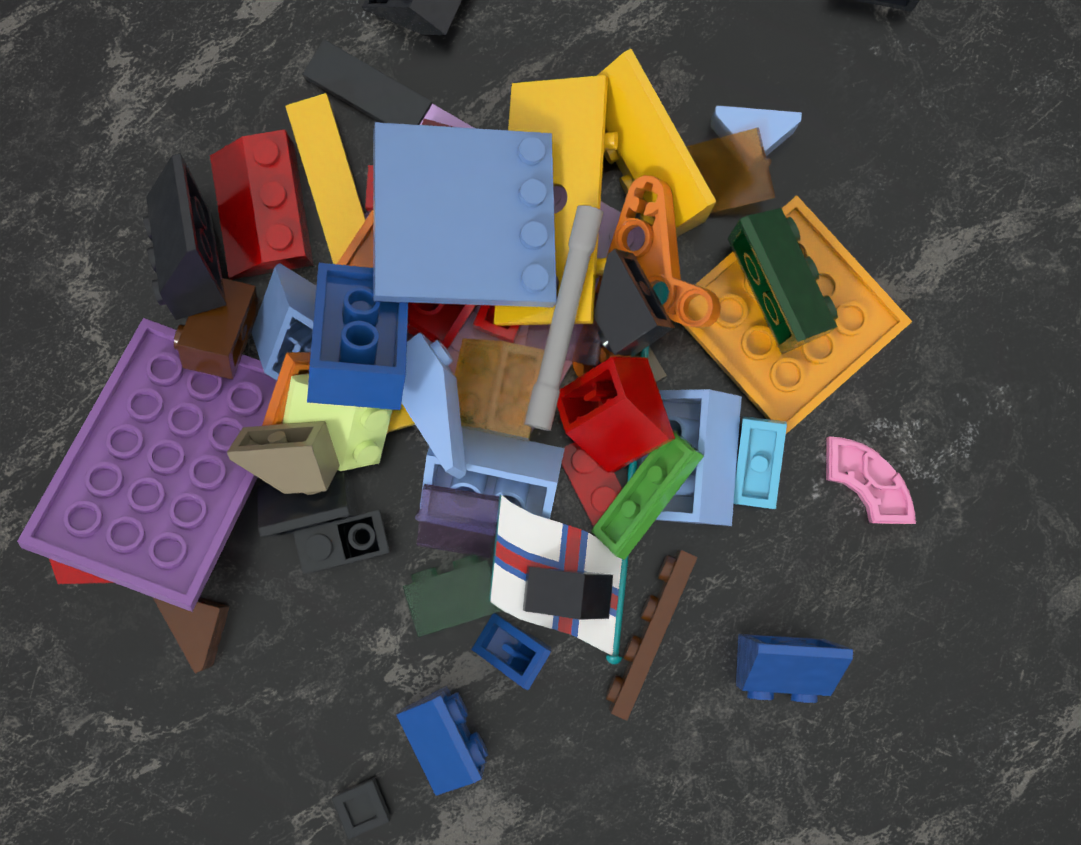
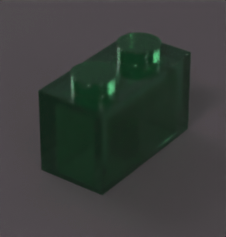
M475 554L452 561L455 569L453 571L438 575L436 567L411 574L413 583L403 586L418 637L503 611L489 601L492 575L489 559L479 562L478 555Z

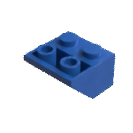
M445 686L400 709L396 716L436 796L473 784L482 779L485 763H487L485 757L489 756L488 751L478 732L470 734L465 724L466 717L469 714L458 692L451 695L448 687Z

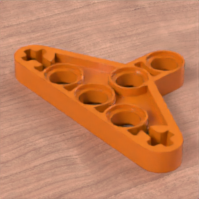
M644 175L637 178L628 190L608 253L614 249L633 253L652 288L661 281L667 285L669 296L663 307L670 320L689 327L702 329L710 327L720 316V300L714 292L681 280L671 188L665 181L654 176ZM645 191L658 194L655 203L647 202L643 199ZM636 213L655 218L653 225L647 221L635 218ZM641 227L645 233V242L639 250L632 251L627 244L628 234L633 228ZM600 276L595 290L594 312L603 276ZM701 295L707 301L708 310L701 320L695 321L689 315L688 307L690 301L695 296ZM594 316L593 324H584L574 353L573 368L578 377L593 369V366L588 363L590 356H596V359L601 363L612 356L631 357L614 355L604 346H601L602 344L594 343L595 338L600 340L598 335L600 328Z

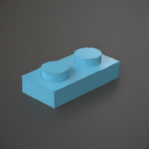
M743 416L733 504L776 509L787 428L786 421Z

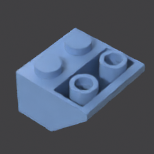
M281 263L277 264L273 270L251 331L264 373L275 380L278 379L286 352H311L317 287Z

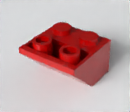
M612 356L560 389L557 408L565 433L608 473L616 472L675 439L648 358Z

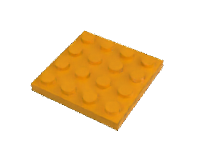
M797 195L782 208L785 217H791L798 227L801 238L798 244L804 257L810 256L817 267L819 280L816 282L822 295H828L836 307L838 318L835 322L838 327L820 338L781 354L734 252L730 253L695 284L714 292L719 298L721 311L717 321L710 327L703 329L683 325L766 419L787 422L786 434L912 322ZM698 295L690 301L688 311L692 319L695 321L701 320L707 313L708 304L703 296Z

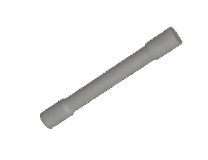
M578 205L568 242L569 252L537 382L533 386L524 425L551 431L560 394L559 384L591 254L595 250L603 217V211L598 208Z

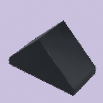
M527 566L523 611L579 620L609 619L613 575Z

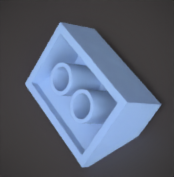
M710 389L659 390L671 428L700 451L704 457L656 520L732 526L742 396ZM648 454L638 459L637 469L648 456Z
M462 427L466 475L458 479L445 472L429 447L425 463L419 518L496 534L500 495H502L520 508L534 515L550 519L565 448Z

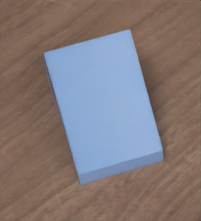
M716 106L711 117L710 127L743 165L750 170L795 132L801 122L802 112Z

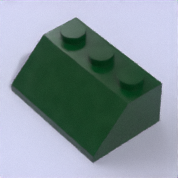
M781 208L747 215L739 219L727 239L781 354L798 348L838 327L835 322L838 318L836 307L828 295L823 296L816 282L819 280L817 267L810 256L804 257L798 244V241L801 239L800 233L794 220L791 217L786 218Z

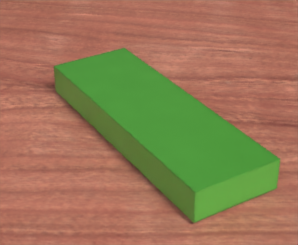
M673 429L675 439L648 454L591 530L618 558L623 560L627 558L704 457L700 451Z

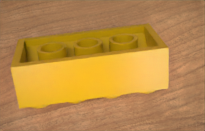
M629 49L597 75H606L608 78L605 133H618L617 150H606L604 156L610 164L616 162L623 176L619 180L626 196L631 184L637 178L644 175L654 176L669 185L673 195L676 236L678 237L706 222L716 200L632 49ZM645 191L643 199L647 202L655 203L658 194ZM640 214L641 220L653 225L655 218Z

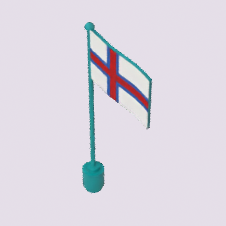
M661 281L656 283L653 289L663 305L668 299L669 290L667 285ZM649 346L640 351V357L648 358ZM638 459L629 464L627 482L637 470ZM500 495L489 601L499 609L520 620L571 634L607 653L606 659L610 664H618L623 659V656H619L629 555L625 560L618 558L592 534L579 528L534 515ZM527 566L612 574L613 585L609 619L579 620L523 611Z

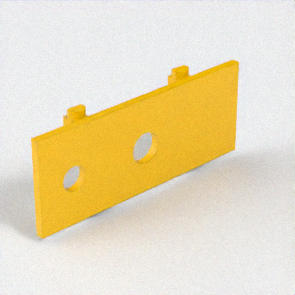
M606 75L512 83L508 131L552 133L553 187H563L567 191L566 205L562 210L554 214L556 275L559 281L558 288L556 289L557 297L569 252L568 242L577 206L586 205L600 209L603 155L606 153V150H617L618 133H605L608 78ZM598 237L595 250L590 257L574 324H593L596 278L603 276L607 259L597 258ZM555 305L553 308L495 306L494 324L497 326L549 325L552 321Z

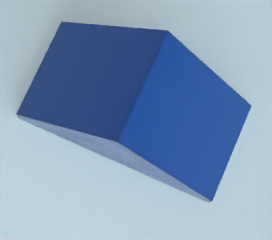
M493 612L471 650L519 686L529 690L550 655L551 646Z

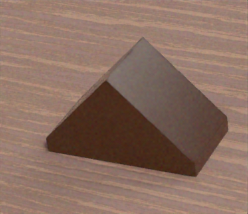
M153 597L194 673L196 674L213 666L230 606L199 598L193 612Z

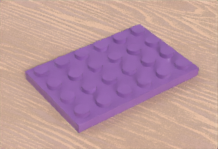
M143 318L17 542L25 550L193 612L258 478L231 461L227 451L243 427L262 426L277 380L264 373L260 360L243 354L233 380L184 369L181 365L179 352L174 349L176 330Z

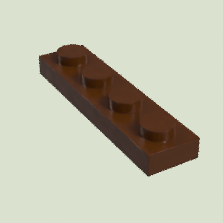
M677 550L674 557L671 555L666 556L658 574V579L663 580L657 597L650 594L640 616L641 619L646 621L640 637L632 635L624 652L623 659L629 661L622 677L614 676L605 699L611 701L609 706L611 714L626 721L628 720L698 557L683 550Z

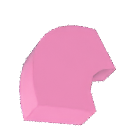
M841 437L826 438V480L842 483L856 492L866 507L869 523L916 524L913 501L903 478L878 452L854 440Z

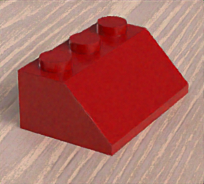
M286 130L242 136L210 155L229 279L273 273L275 266L279 263L290 270L314 266L295 146Z

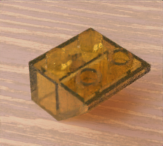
M463 338L455 370L462 428L529 442L532 427L524 425L533 386L538 379L544 350L506 341Z

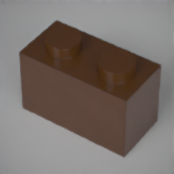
M222 278L227 305L188 316L185 325L180 324L176 330L174 349L179 352L182 368L233 380L258 315L259 305L255 285Z

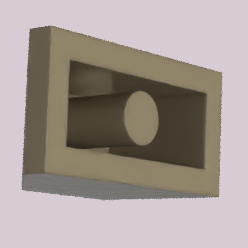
M325 421L243 427L227 451L231 461L284 494L304 493L312 495L327 491L340 466Z

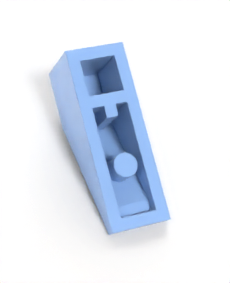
M418 333L407 341L406 377L401 403L445 472L460 479L466 475L457 378L448 366L454 360L440 340L432 343L422 333Z

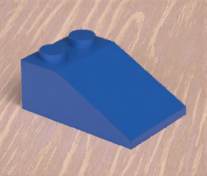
M319 263L307 403L392 410L401 409L406 377L408 302L373 301V268Z
M738 634L736 686L742 691H747V698L774 700V693L791 694V701L817 703L818 695L831 696L853 660V649L825 639Z

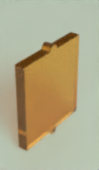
M759 127L687 146V150L716 200L711 213L775 197L768 168L771 165V159L766 158Z

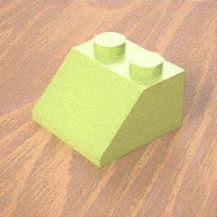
M309 373L291 376L282 424L325 421L340 465L339 471L380 463L392 409L307 403Z

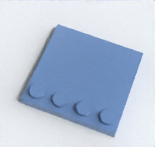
M375 122L373 129V301L553 308L557 301L552 133Z

